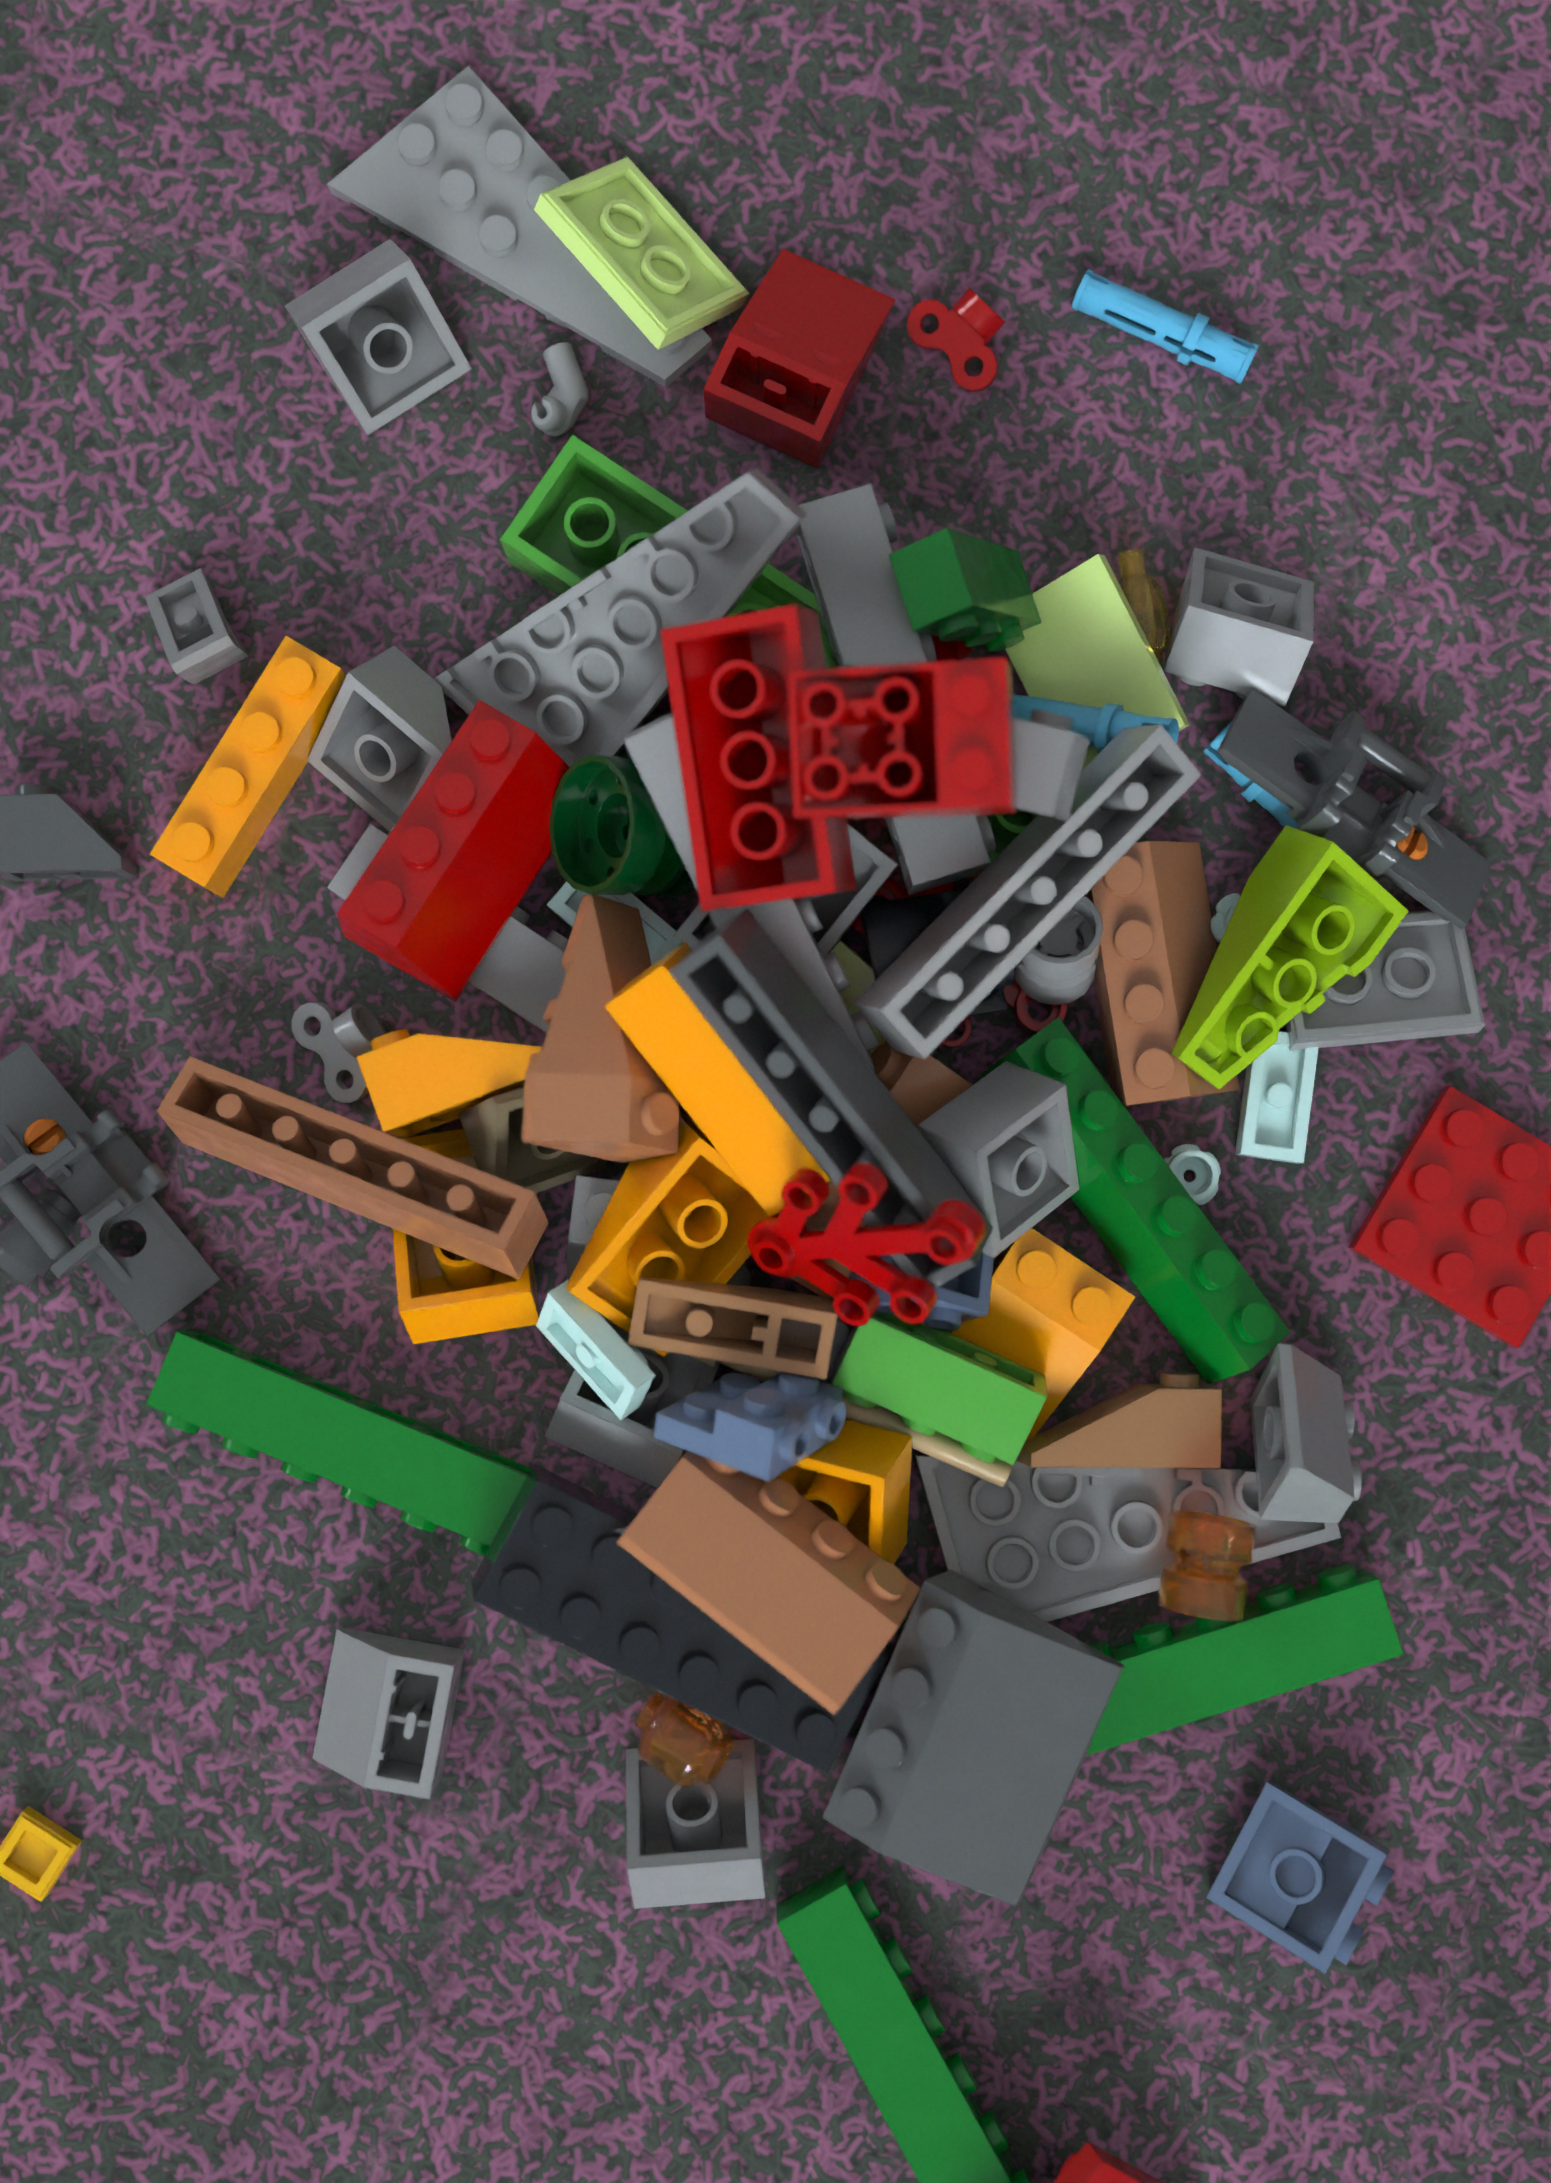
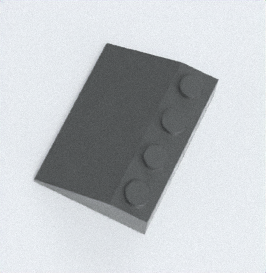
M953 1570L924 1580L822 1818L880 1854L1017 1906L1022 1900L1125 1665Z

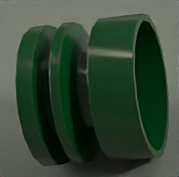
M591 754L576 760L560 780L552 800L549 822L551 851L562 877L573 889L588 894L625 895L635 893L649 897L658 895L676 898L692 893L696 887L633 759Z

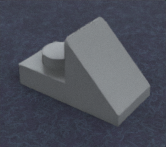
M201 568L145 596L170 666L176 675L189 683L197 684L248 657L247 651L227 622L215 591Z

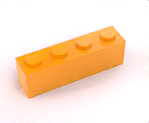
M285 636L150 852V855L224 898L308 763L309 754L346 678L343 670L290 637Z
M684 942L628 982L604 1007L769 1217H772L783 1209L785 1202L781 1194L782 1188L796 1170L810 1168L820 1173L827 1182L831 1179L669 971L691 950L687 942Z

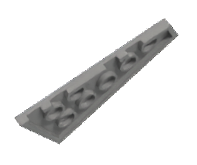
M469 66L327 183L332 195L348 204L353 203L377 217L378 221L398 233L401 231L431 248L436 255L516 301L519 299L545 314L546 319L565 330L567 328L600 346L603 352L664 387L670 385L712 349V339L701 328L658 350L534 211L541 193L571 180Z
M755 468L433 679L442 686L443 692L468 715L480 699L533 730L569 767L576 760L591 754L617 757L626 746L623 741L626 734L639 729L669 691L660 630L726 618L806 517L807 513L758 468Z
M914 1453L947 1571L953 1570L1046 1622L1341 1538L1337 1523L1260 1520L1255 1469L1225 1467H1029L1015 1461L1005 1485L1001 1488L927 1454Z

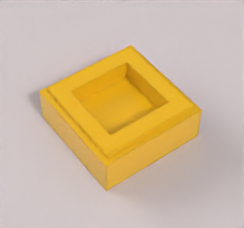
M28 1806L21 1812L0 1845V1876L42 1902L54 1887L82 1840Z

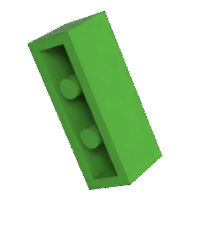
M874 1312L865 1325L852 1327L835 1364L832 1385L843 1389V1396L859 1406L872 1409L879 1405L899 1414L901 1421L905 1425L925 1435H935L936 1432L942 1433L960 1441L961 1448L977 1459L994 1462L997 1458L1011 1465H1014L1047 1399L1045 1375L945 1330L929 1328L922 1325V1323H908L896 1315Z

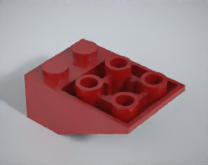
M782 249L730 331L703 389L705 418L819 468L895 305L896 299Z
M1007 657L788 671L794 818L947 817L1016 813L1012 672Z

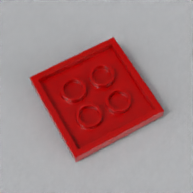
M1451 1085L1443 1087L1348 1248L1510 1347L1519 1348L1551 1295V1146Z

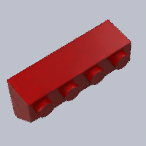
M795 604L660 630L701 912L857 890L847 818L793 817L788 671L826 669L818 613Z
M479 699L337 912L343 936L456 1002L552 854L549 830L552 800L562 776L570 767L536 732Z

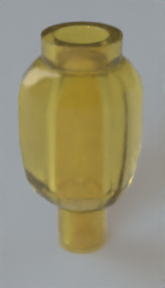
M1143 550L1123 551L1118 554L1121 577L1118 583L1159 664H1162V651L1168 646L1171 634L1168 608L1163 589L1156 579L1146 575Z

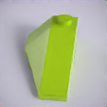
M1286 825L1246 882L1172 1051V1055L1217 1089L1222 1088L1274 1045L1278 1040L1279 1029L1292 1020L1293 1017L1301 1011L1311 1014L1326 1001L1323 993L1343 976L1349 974L1356 977L1368 967L1409 911L1333 841Z

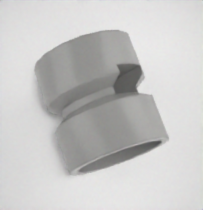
M1083 896L1014 967L1016 983L1027 996L1040 1003L1060 1005L1073 1002L1083 996L1092 985L1103 923L1099 910L1090 899Z

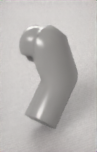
M568 342L554 344L543 352V358L553 382V387L547 396H543L542 404L534 402L531 410L534 425L549 436H560L569 432L589 400L587 385L573 347Z

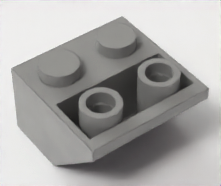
M339 1627L336 1630L312 1759L364 1788L430 1799L442 1779L465 1649Z

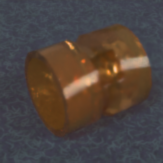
M1171 1510L1169 1513L1165 1548L1174 1555L1173 1562L1162 1566L1157 1603L1169 1610L1202 1618L1225 1621H1241L1244 1619L1249 1582L1240 1574V1567L1252 1562L1256 1525L1244 1520L1217 1514L1189 1510ZM1206 1554L1208 1564L1204 1563V1556Z

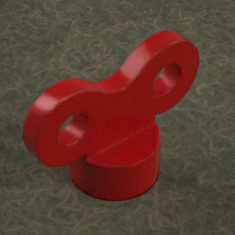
M969 288L950 311L946 305L938 300L930 299L919 302L912 308L907 320L908 335L915 344L922 348L944 351L950 359L952 377L960 387L967 391H982L988 388L997 377L998 360L992 349L987 347L986 344L1004 325L1005 321L972 289ZM931 315L936 316L939 321L937 330L934 333L926 334L922 328L924 319ZM973 358H980L983 362L982 372L978 376H969L966 370L967 363Z

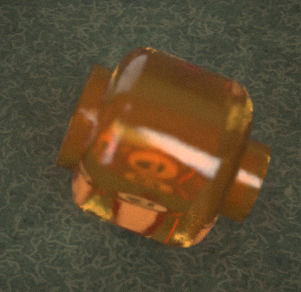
M659 1693L651 1697L636 1721V1727L643 1731L638 1747L641 1758L682 1788L691 1787L699 1781L705 1785L710 1784L727 1762L736 1744V1740L730 1736L731 1726L669 1696L665 1698Z

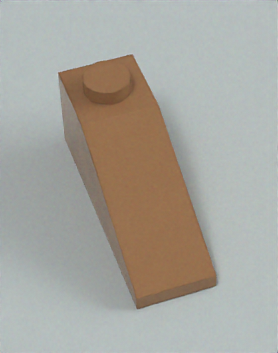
M640 1277L628 1345L826 1379L838 1314L834 1310V1299L775 1288Z
M1160 1372V1384L1138 1383L1026 1440L1016 1461L1029 1467L1221 1468L1222 1389L1199 1384L1198 1373Z

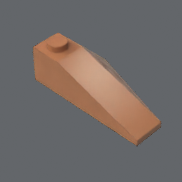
M595 894L582 896L562 958V965L566 974L557 999L549 1000L543 1020L549 1024L541 1052L531 1055L525 1073L522 1142L620 1163L678 1153L679 1101L604 1007L628 982L652 966L640 911L638 908Z

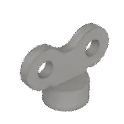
M310 1002L301 1005L294 1012L291 1020L292 1032L301 1046L317 1052L322 1058L325 1067L324 1084L327 1092L333 1099L341 1103H352L363 1099L369 1091L356 1057L373 1051L370 1041L387 1034L382 1022L371 1009L359 1003L354 1004L338 1017H336L335 1012L330 1006L322 1002ZM312 1017L317 1018L321 1024L320 1032L317 1035L310 1029ZM345 1070L349 1071L354 1078L351 1088L346 1087L342 1081V1075Z

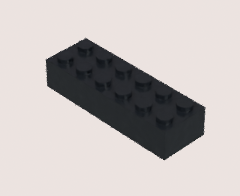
M534 1463L472 1579L473 1601L828 1774L889 1656L885 1648L880 1652L841 1708L833 1715L617 1543L637 1514Z

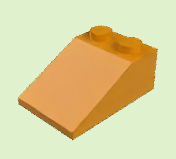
M401 1029L370 1041L373 1051L359 1055L356 1058L383 1132L408 1138L459 1119V1113L489 1098L523 1088L530 1057L532 1054L540 1053L542 1047L428 1034L410 1036L408 1029Z
M679 1114L678 1153L629 1162L566 1288L569 1293L630 1334L640 1277L727 1284L751 1255L747 1244L750 1230L759 1220L769 1216L706 1135ZM652 1349L662 1357H665L669 1353L667 1351Z
M464 1129L401 1138L404 1141L478 1169ZM392 1228L399 1314L413 1345L537 1324L540 1311L533 1256H531L520 1279H517Z
M1031 1228L993 1260L988 1315L961 1322L960 1329L947 1330V1332L1045 1375L1047 1399L1026 1439L1028 1440L1036 1435L1101 1351L1135 1299V1296Z
M845 1420L837 1438L779 1474L778 1477L789 1482L803 1497L830 1518L844 1525L853 1536L886 1562L894 1565L907 1544L912 1436L852 1420Z

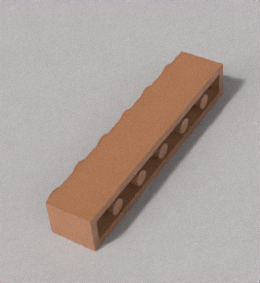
M193 1057L188 1058L157 1109L159 1115L183 1144L517 1279H520L549 1223L534 1191Z

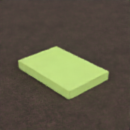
M625 157L545 191L539 196L534 211L658 350L737 311L743 306L749 295V292L629 157Z
M1095 555L1032 594L1042 623L1024 630L1025 639L1014 646L1006 648L1029 697H1039L1103 708L1106 703L1123 705V711L1177 719L1179 731L1190 725L1105 555ZM1088 746L1082 770L1098 755L1097 748Z

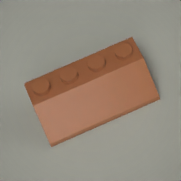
M1174 841L1136 842L1084 895L1099 910L1103 923L1094 975V988L1110 1087L1124 1107L1240 1090L1238 1075L1222 1088L1217 1089L1172 1055L1175 1044L1217 951L1216 941L1210 927L1212 916L1200 843Z
M690 1451L683 1455L617 1541L621 1547L833 1715L841 1708L899 1628L921 1589L904 1576L895 1565L886 1562L853 1536L844 1525L830 1518L798 1493L789 1482L778 1476L770 1481H766Z

